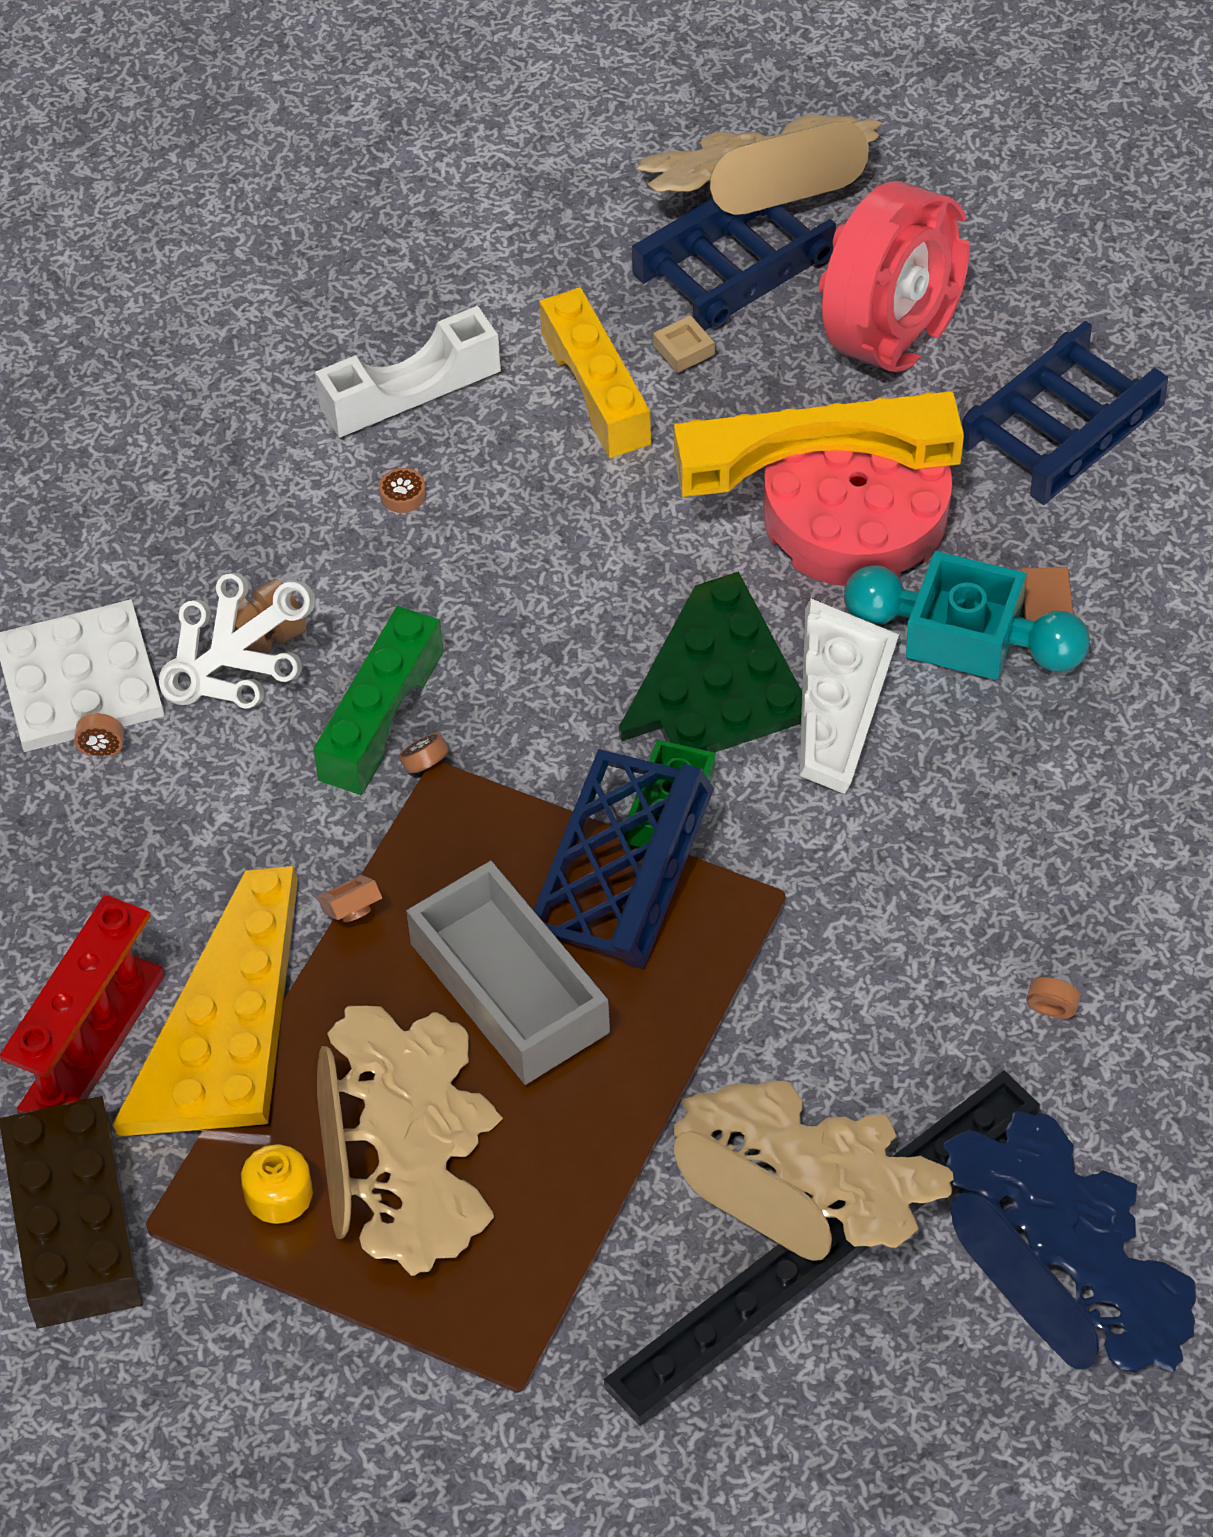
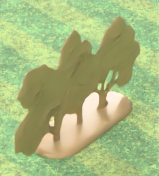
M806 114L788 123L780 135L763 136L759 132L732 134L731 132L716 131L699 142L702 147L701 150L670 151L650 155L639 162L641 164L637 166L636 170L663 173L648 183L652 189L661 193L668 191L677 193L691 192L710 182L713 200L723 211L733 215L747 214L841 189L853 183L865 168L869 153L868 143L875 141L879 137L875 130L880 128L882 123L871 118L857 120L852 116Z
M347 1006L344 1010L345 1018L337 1021L327 1034L331 1044L348 1058L352 1069L342 1080H337L334 1056L331 1049L326 1046H321L317 1067L318 1110L334 1232L337 1239H343L346 1236L351 1218V1196L356 1194L368 1204L374 1213L372 1220L364 1224L359 1237L362 1249L375 1259L388 1258L398 1260L411 1276H415L419 1272H429L436 1258H456L462 1250L468 1247L471 1236L481 1233L494 1218L493 1211L477 1188L465 1180L458 1179L447 1171L446 1162L450 1156H468L478 1145V1135L480 1132H489L503 1117L482 1094L460 1091L451 1084L459 1070L469 1063V1035L466 1029L459 1023L450 1022L445 1016L432 1012L429 1016L415 1021L409 1031H403L381 1006ZM371 1071L375 1074L373 1080L359 1081V1076L363 1072ZM339 1092H345L364 1100L365 1108L360 1116V1124L355 1129H343ZM367 1140L377 1149L379 1164L375 1172L367 1179H354L349 1176L345 1141ZM384 1172L391 1174L387 1183L376 1180L378 1175ZM373 1188L386 1189L396 1194L403 1203L401 1209L396 1210L378 1202L382 1200L381 1193L373 1194ZM380 1213H388L394 1217V1222L389 1224L382 1222Z
M788 1081L763 1082L757 1085L740 1083L726 1085L715 1094L697 1093L692 1097L682 1100L687 1114L674 1124V1135L677 1137L674 1144L676 1162L684 1179L691 1188L707 1202L797 1255L811 1261L822 1260L830 1252L832 1236L825 1217L838 1218L843 1223L846 1240L854 1247H873L884 1244L889 1248H897L919 1229L909 1204L912 1202L929 1203L936 1199L948 1198L952 1192L950 1182L954 1180L953 1172L948 1167L922 1156L907 1158L888 1157L886 1155L885 1149L897 1137L894 1126L887 1114L865 1116L858 1121H853L847 1117H829L817 1126L801 1124L800 1112L802 1111L803 1100L792 1083ZM721 1130L722 1138L717 1141L711 1136L712 1132ZM735 1131L741 1132L745 1140L744 1146L738 1152L732 1151L736 1148L733 1145L727 1146L731 1133ZM749 1149L760 1150L757 1155H744ZM750 1160L766 1162L776 1170V1175ZM804 1192H808V1193H809L810 1195H812L813 1197L810 1198V1197H809L808 1195H806ZM837 1200L845 1201L846 1204L836 1210L828 1207Z

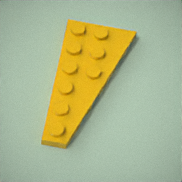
M293 866L245 870L112 1124L118 1137L268 1124L298 886V876Z

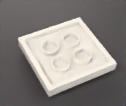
M132 599L0 632V662L24 752L74 740L77 722L89 714L101 713L112 716L123 727L164 716Z

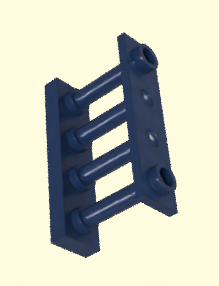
M712 198L632 245L633 275L643 284L656 276L667 278L693 302V318L705 331L712 326L719 327L723 325L730 315L812 265L825 263L831 257L834 249L833 237L836 232V223L832 219H828L810 230L782 205L747 214L733 215L723 211ZM759 215H767L794 240L776 251L746 223ZM725 235H733L760 261L742 271L712 243ZM690 256H699L726 281L707 292L678 263Z
M1087 321L1081 323L1073 331L1063 333L1052 348L983 404L973 406L962 420L964 433L963 449L970 451L985 438L1031 470L1030 496L1042 505L1048 503L1165 405L1168 376L1155 367L1141 379L1131 380L1089 351L1092 325ZM1077 364L1121 395L1111 404L1106 403L1102 405L1061 376ZM1047 389L1091 420L1082 428L1071 430L1035 405L1031 400ZM1016 413L1058 442L1060 446L1049 455H1040L1000 425Z

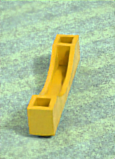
M953 391L941 393L927 392L907 397L878 398L873 401L847 404L834 403L822 407L785 409L779 412L753 415L740 414L735 417L711 420L697 419L685 423L674 424V457L682 497L729 492L744 478L768 464L789 456L814 451L845 450L869 453L894 460L914 470L961 464L964 433Z

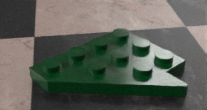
M739 571L694 586L619 725L621 741L660 729L666 742L716 753L801 724L802 690Z

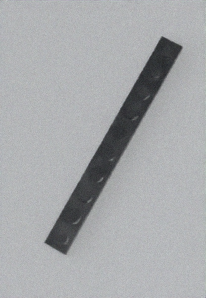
M1003 1070L892 1157L909 1158L922 1156L946 1167V1162L950 1156L944 1149L946 1141L970 1129L1003 1143L1007 1140L1006 1128L1013 1118V1113L1022 1111L1035 1115L1040 1110V1103ZM837 1200L828 1207L836 1210L846 1204L845 1201ZM912 1202L909 1204V1208L914 1213L925 1203ZM825 1217L830 1227L832 1241L830 1252L822 1260L811 1261L778 1244L605 1377L604 1389L641 1426L863 1253L869 1246L854 1247L846 1240L843 1223L838 1218Z

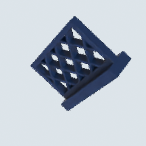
M598 749L533 910L558 941L619 957L626 965L641 969L645 968L714 791V787L702 769L685 764L682 765L681 769ZM611 766L625 770L630 782L605 794L600 784L607 767ZM634 772L643 775L636 778ZM659 779L673 782L668 797L650 806L642 788ZM636 792L644 810L618 822L610 805ZM605 809L613 826L587 839L583 831L586 819ZM660 815L659 820L657 822L655 817ZM649 820L654 829L650 842L632 851L624 833ZM618 837L626 855L600 867L593 850ZM580 838L581 843L576 845L578 839ZM587 853L595 871L569 884L565 875L569 862ZM643 859L641 866H639L638 861ZM632 865L636 874L633 886L614 896L606 878ZM600 882L608 900L583 913L575 895ZM569 899L577 917L560 926L545 923L551 907ZM625 904L623 911H621L620 907ZM614 911L618 924L611 941L593 936L588 924ZM582 927L584 933L576 932L575 930Z

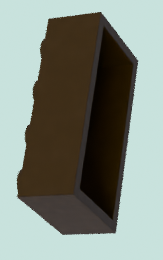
M103 1096L1 1117L0 1130L27 1301L36 1328L40 1329L143 1306L112 1129Z

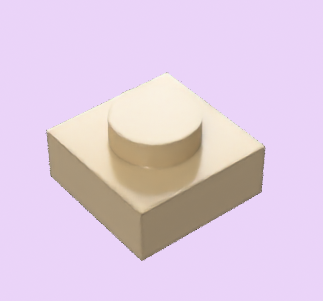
M691 315L653 333V346L677 373L715 355V342Z

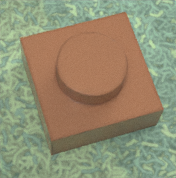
M359 875L318 895L317 898L325 915L336 920L342 918L344 922H349L368 914L371 911L369 905L382 899L375 880Z

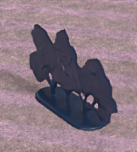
M1022 1111L1014 1112L1013 1118L1006 1128L1007 1142L1005 1143L970 1129L944 1143V1149L950 1155L946 1162V1167L953 1172L954 1180L951 1182L957 1187L972 1191L960 1193L953 1199L951 1217L959 1241L1024 1320L1067 1365L1075 1369H1087L1095 1363L1099 1344L1094 1324L1105 1330L1106 1340L1104 1346L1109 1360L1118 1369L1136 1372L1144 1366L1154 1364L1169 1372L1176 1371V1366L1183 1361L1180 1345L1194 1336L1195 1318L1191 1309L1196 1303V1285L1192 1277L1165 1262L1154 1260L1142 1261L1129 1258L1125 1253L1123 1243L1135 1237L1136 1234L1135 1217L1129 1212L1130 1206L1136 1202V1183L1104 1170L1098 1174H1091L1086 1177L1075 1174L1072 1157L1074 1145L1053 1117L1039 1112L1035 1115ZM1005 1196L1011 1197L1013 1204L1003 1211L1000 1205L1001 1199ZM1015 1226H1020L1026 1232L1028 1244L1014 1229ZM1048 1264L1059 1265L1069 1273L1076 1285V1298L1069 1293L1047 1267ZM1086 1285H1090L1093 1291V1296L1089 1298L1082 1296L1083 1288ZM1096 1302L1111 1303L1119 1308L1121 1314L1119 1317H1099L1100 1312L1096 1308L1088 1311L1087 1306ZM1111 1324L1122 1325L1124 1331L1121 1334H1114L1108 1326Z

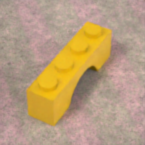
M581 287L539 300L541 335L558 366L567 364L572 370L582 391L591 426L609 459L651 445L650 409Z

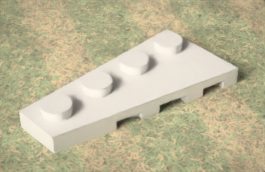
M810 599L805 608L799 776L845 794L851 784L899 634L814 599Z

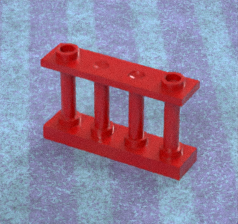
M104 894L1 1051V1061L33 1073L35 1081L17 1107L18 1114L85 1100L89 1097L165 976L162 966L134 956L131 948L151 917L149 911Z

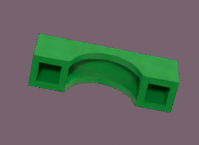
M396 606L313 748L318 781L361 796L363 795L384 758L387 735L402 699L414 686L424 688L444 653L440 619Z

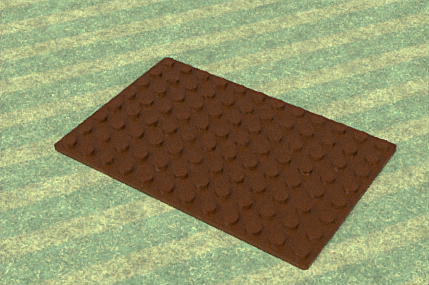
M437 762L425 770L361 874L375 880L382 899L370 904L371 911L356 920L344 922L342 918L339 920L333 919L283 1000L268 1124L204 1129L146 1222L148 1234L155 1239L513 1392L523 1391L528 1386L783 910L786 902L785 893L776 887L688 855L644 969L626 965L619 957L560 942L608 999L610 1033L525 1085L413 948L410 942L406 910L489 861L495 864L532 910H534L573 811L444 762ZM588 817L583 831L587 839L612 826ZM618 837L593 850L600 867L626 855ZM580 838L578 839L576 845L581 843ZM630 845L632 851L639 848L637 846ZM587 853L569 862L565 872L569 884L595 871ZM643 859L638 861L639 866H641ZM632 865L606 878L614 896L631 888L636 874ZM600 882L575 895L583 913L608 900ZM569 899L551 907L545 923L560 926L577 917ZM625 904L620 907L621 911H623ZM611 911L590 922L588 925L593 936L611 941L618 924V919L614 911ZM582 927L575 930L576 932L584 933ZM347 1006H381L403 1031H409L415 1021L429 1016L432 1012L445 1016L450 1022L459 1023L466 1029L469 1035V1063L459 1070L451 1084L460 1091L482 1094L503 1117L489 1132H480L478 1135L479 1143L468 1156H450L446 1162L447 1171L458 1179L465 1180L477 1188L493 1211L494 1218L481 1233L471 1236L468 1247L462 1250L456 1258H436L429 1272H419L415 1276H411L398 1260L388 1258L375 1259L362 1249L359 1237L364 1224L372 1220L374 1213L368 1204L356 1194L351 1196V1218L346 1236L343 1239H337L334 1232L318 1110L317 1067L321 1046H326L331 1049L334 1056L337 1080H342L352 1069L348 1058L331 1044L327 1034L337 1021L345 1018L344 1010ZM371 1071L363 1072L359 1076V1081L373 1080L375 1074ZM339 1092L343 1129H355L360 1124V1116L365 1108L364 1100L345 1092ZM367 1140L345 1141L349 1176L354 1179H367L378 1167L379 1157L377 1149ZM276 1144L290 1146L303 1155L309 1165L313 1188L312 1199L304 1213L290 1222L279 1224L264 1222L251 1213L245 1202L241 1182V1172L245 1161L250 1155L264 1146ZM384 1172L378 1175L376 1180L387 1183L391 1174ZM373 1188V1194L381 1193L382 1200L378 1202L396 1210L401 1209L403 1203L400 1197L389 1190ZM380 1213L382 1222L387 1224L394 1222V1217L388 1213Z

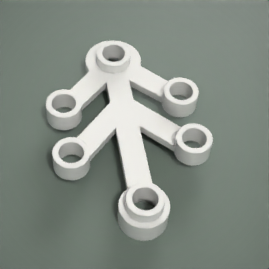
M229 573L221 576L216 584L219 601L211 649L199 658H197L200 628L209 623L211 610L202 600L185 602L179 610V620L182 625L177 656L164 665L159 675V686L164 697L174 704L188 705L196 702L204 695L234 701L237 706L244 709L255 707L263 701L264 688L255 679H246L233 683L208 676L222 665L270 674L280 682L296 679L302 671L301 660L296 654L284 652L271 655L246 650V648L283 621H294L307 617L315 605V596L312 589L300 581H292L280 585L274 592L273 605L234 632L239 601L245 598L249 586L246 578L239 573ZM229 579H234L239 585V591L234 597L230 596L226 591V583ZM294 591L299 592L303 596L304 603L300 609H295L290 603V596ZM192 606L198 607L201 611V619L198 623H193L188 616L189 609ZM283 658L288 659L292 663L293 670L289 676L282 674L279 669V663ZM181 672L187 673L191 679L190 687L187 690L181 688L178 684V676ZM245 685H249L254 689L255 697L251 703L245 701L242 697V689Z

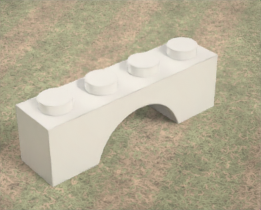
M475 306L437 322L431 338L424 347L403 362L387 367H373L363 363L355 355L315 372L320 409L340 438L501 371L498 334L481 309Z

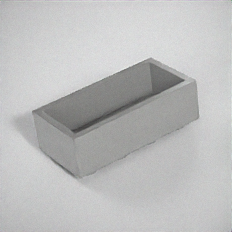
M492 861L487 862L406 910L410 942L413 948L525 1085L610 1033L609 1005L606 996Z

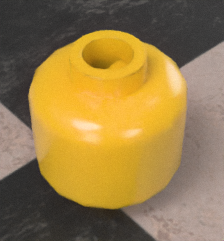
M281 1144L268 1145L254 1151L245 1161L241 1172L242 1189L245 1202L253 1215L264 1222L273 1224L287 1223L300 1217L309 1207L313 1196L309 1165L300 1152L290 1146Z

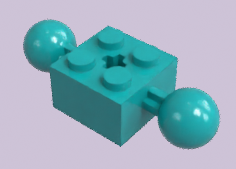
M934 551L919 593L904 589L901 580L893 571L879 565H870L858 569L848 579L844 589V603L850 615L877 626L890 622L897 615L909 618L906 658L994 680H999L1011 644L1029 648L1035 662L1053 672H1064L1078 666L1086 657L1090 646V636L1087 627L1079 617L1070 612L1051 611L1042 615L1036 621L1020 618L1024 608L1027 573L939 551Z

